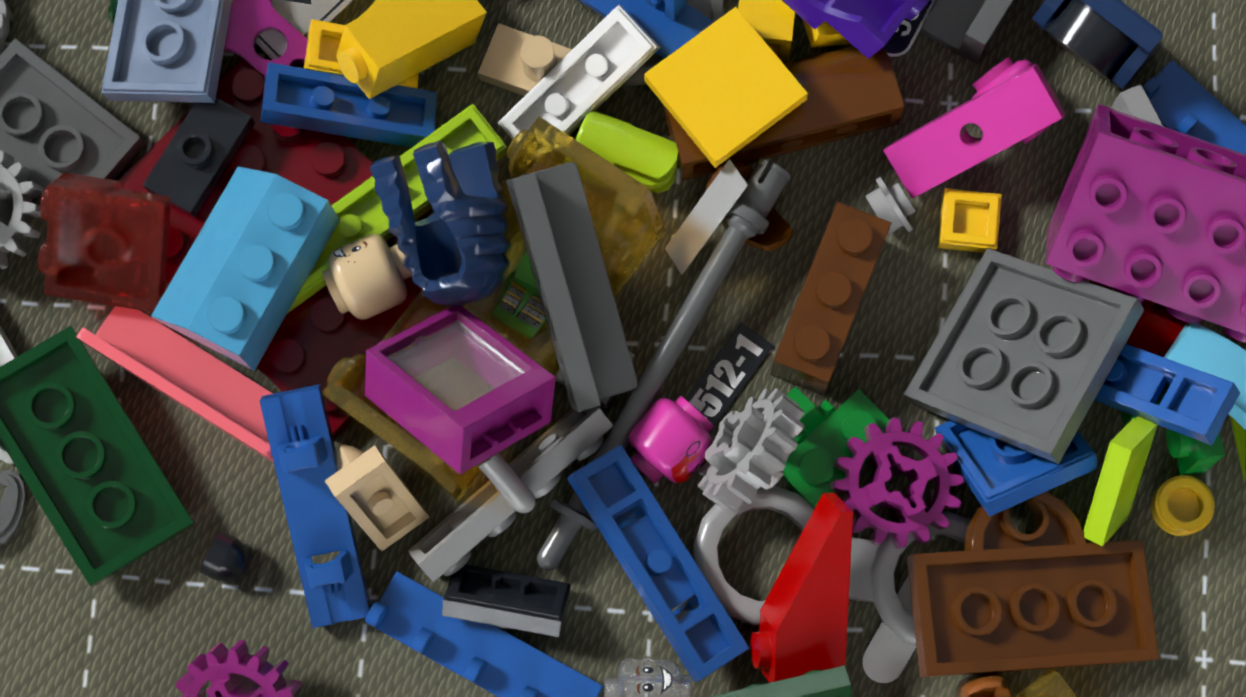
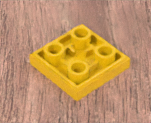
M734 7L644 74V81L715 168L805 102L808 96L806 90L737 7Z

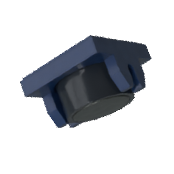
M1045 0L1032 18L1035 24L1041 27L1066 51L1108 81H1112L1122 91L1162 47L1163 32L1121 0Z

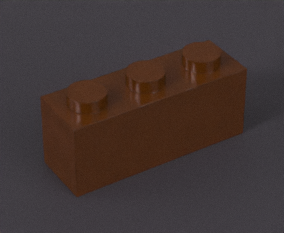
M840 202L836 203L773 360L770 375L824 396L892 222Z

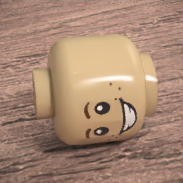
M372 233L331 252L329 256L330 268L322 271V274L341 314L350 311L357 319L365 320L402 304L406 300L408 289L405 279L411 277L412 272L404 267L406 255L398 249V244L389 247L382 236Z

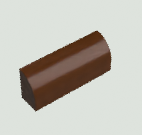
M852 45L783 63L808 93L807 100L716 168L660 101L670 139L676 143L679 151L677 164L682 181L715 173L729 159L732 162L745 161L747 164L757 162L759 158L769 159L899 125L905 105L885 48H881L869 59Z

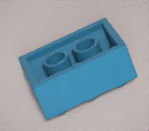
M238 166L151 317L255 371L338 225L339 217L327 199L277 174Z

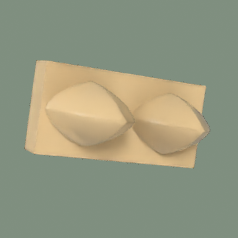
M339 445L337 452L338 471L326 479L325 482L335 498L381 551L430 518L418 499L375 445L366 452L353 446Z

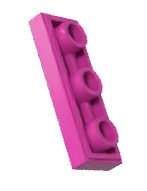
M1036 63L887 145L883 151L911 199L1061 120L1065 116V112ZM966 124H977L982 129L983 137H972L967 132Z

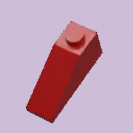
M835 493L822 494L760 609L759 632H753L751 636V658L754 667L761 670L769 683L801 676L813 670H827L846 665L853 511Z

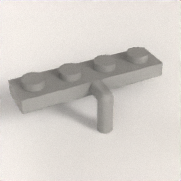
M598 407L580 412L572 408L509 464L499 453L477 464L489 481L408 550L409 554L432 582L437 580L442 574L450 576L456 573L470 559V550L487 535L495 537L512 524L516 518L515 511L519 513L530 512L535 507L536 499L544 496L556 486L561 477L559 473L576 458L577 460H583L597 451L605 439L603 435L613 427L612 423Z

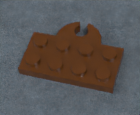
M1048 492L1025 501L1035 519V525L1030 534H1022L1011 525L1009 520L1011 507L989 517L981 506L976 510L966 529L964 551L912 554L907 557L920 678L1159 660L1143 540L1106 542L1103 546L1096 543H1086L1078 518L1065 502Z

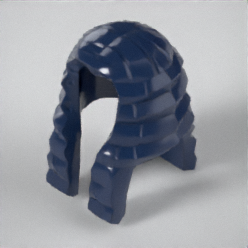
M442 141L429 143L414 150L413 155L426 198L435 212L428 218L417 222L414 221L410 192L400 156L382 158L373 162L370 167V171L375 179V191L381 198L382 210L389 219V232L397 237L398 249L406 255L404 267L412 272L413 283L421 287L424 296L433 303L457 306L483 300L492 295L503 282L504 272L511 265L506 253L512 246V243L505 236L510 224L504 217L509 207L502 196L503 188L497 181L499 168L496 161L497 151L494 142L474 143L456 149L448 154L446 145Z

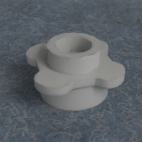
M881 177L877 178L876 182L879 188L865 197L877 217L892 222L888 234L890 235L903 226L908 232L912 231L913 228L906 217L916 211L898 183L888 188Z

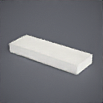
M618 5L534 86L498 124L534 164H540L582 124L589 112L596 110L661 47L623 5Z

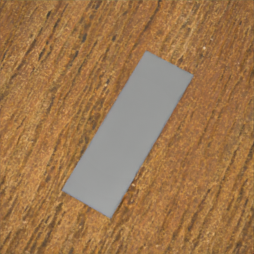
M730 159L665 247L681 275L684 274L748 186Z

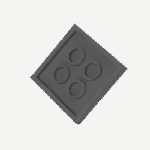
M987 248L906 389L904 396L915 406L1059 464L1140 319L1144 308L1138 299L1083 280L1079 283L1071 282L1058 276L1051 269Z

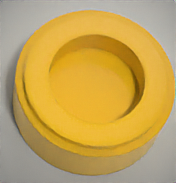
M1188 475L1175 476L1163 482L1155 490L1151 499V513L1155 522L1162 530L1174 536H1189L1202 530L1211 521L1215 510L1214 498L1207 485L1201 480Z

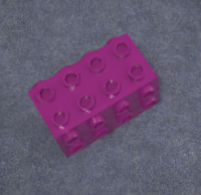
M1098 104L1047 229L1046 264L1053 266V271L1058 276L1071 282L1079 283L1081 280L1087 282L1088 279L1110 286V290L1138 299L1140 304L1144 302V299L1167 306V312L1182 321L1199 324L1201 319L1221 325L1224 327L1223 331L1226 334L1246 343V155Z

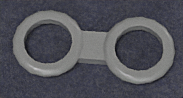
M777 486L767 490L760 487L757 490L754 501L748 504L743 500L737 511H733L730 508L725 511L715 504L702 518L693 543L694 561L728 615L752 625H759L760 609L765 601H757L740 595L726 582L718 565L717 546L725 527L735 517L750 510L769 509L790 518L803 531L815 508L799 494ZM942 511L950 523L947 528L939 530L930 524L927 525L930 536L944 535L961 541L965 545L966 529L972 519L949 511ZM908 533L907 546L916 540L912 533ZM887 534L882 544L877 546L871 544V540L852 537L849 599L874 603L883 623L904 642L916 646L913 616L903 608L895 592L894 571L899 555L906 547L896 549L890 534Z

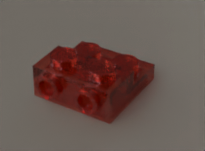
M66 172L60 175L49 186H46L40 204L41 218L47 220V240L42 243L38 256L39 273L45 274L44 295L154 312L165 293L171 197L121 189V181Z

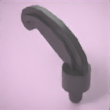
M8 469L0 473V483L7 487L0 502V545L5 544L17 531L24 515L26 488L21 476L15 471Z

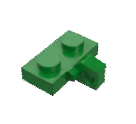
M794 387L787 394L789 398L799 404L798 407L804 410V415L799 420L804 424V428L794 437L798 445L790 453L785 463L786 467L783 470L784 475L781 479L814 508L823 493H836V491L831 490L833 482L845 478L846 473L834 466L835 460L839 457H853L845 443L853 436L867 443L864 428L873 422L880 428L882 434L886 433L889 419L860 389L852 394L838 409H835L827 400L817 408L797 387ZM869 455L863 462L862 467L871 459Z

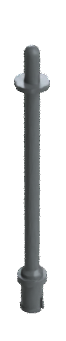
M758 159L756 167L747 181V188L727 213V229L641 375L637 388L630 394L592 461L620 444L626 450L630 443L629 433L652 405L746 240L756 236L757 233L764 234L769 226L766 217L784 186L791 179V175L777 164L773 163L770 168L769 160ZM575 491L567 504L560 500H552L549 507L558 511L561 515L537 556L538 565L543 570H553L560 564L581 526L594 533L597 529L594 521L587 516L589 513Z

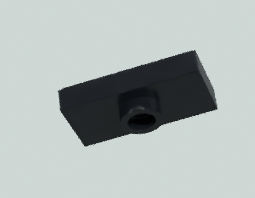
M217 97L215 103H195L142 186L151 194L195 218L253 128L254 120L251 116Z
M465 564L460 570L451 575L443 598L442 616L494 625L499 628H511L559 637L569 602L571 584Z

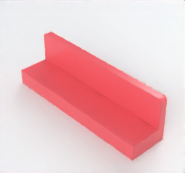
M121 298L96 334L82 327L76 337L92 350L274 463L259 402L262 396L273 394L272 392Z

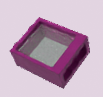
M462 305L452 306L434 316L428 317L421 323L366 350L365 396L459 474L464 473L551 422L556 377Z

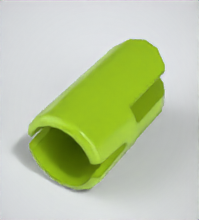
M593 110L586 115L574 143L572 159L574 163L612 178L615 177L655 193H662L668 191L675 182L679 151L674 141Z

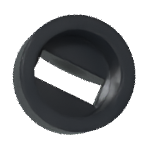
M220 530L206 555L200 574L220 582L239 578L247 569L249 561L248 552L241 543V540Z

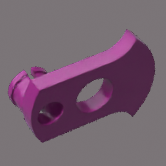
M234 0L232 2L224 51H230L242 57L249 65L261 73L264 78L269 62L293 67L304 66L308 39L276 12L271 4V0ZM275 30L286 38V50L278 59H263L255 52V40L262 32Z

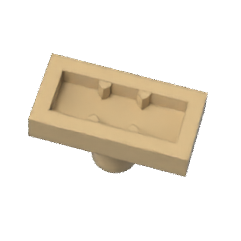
M498 23L478 71L480 81L525 96L572 49L553 43L544 36H533Z

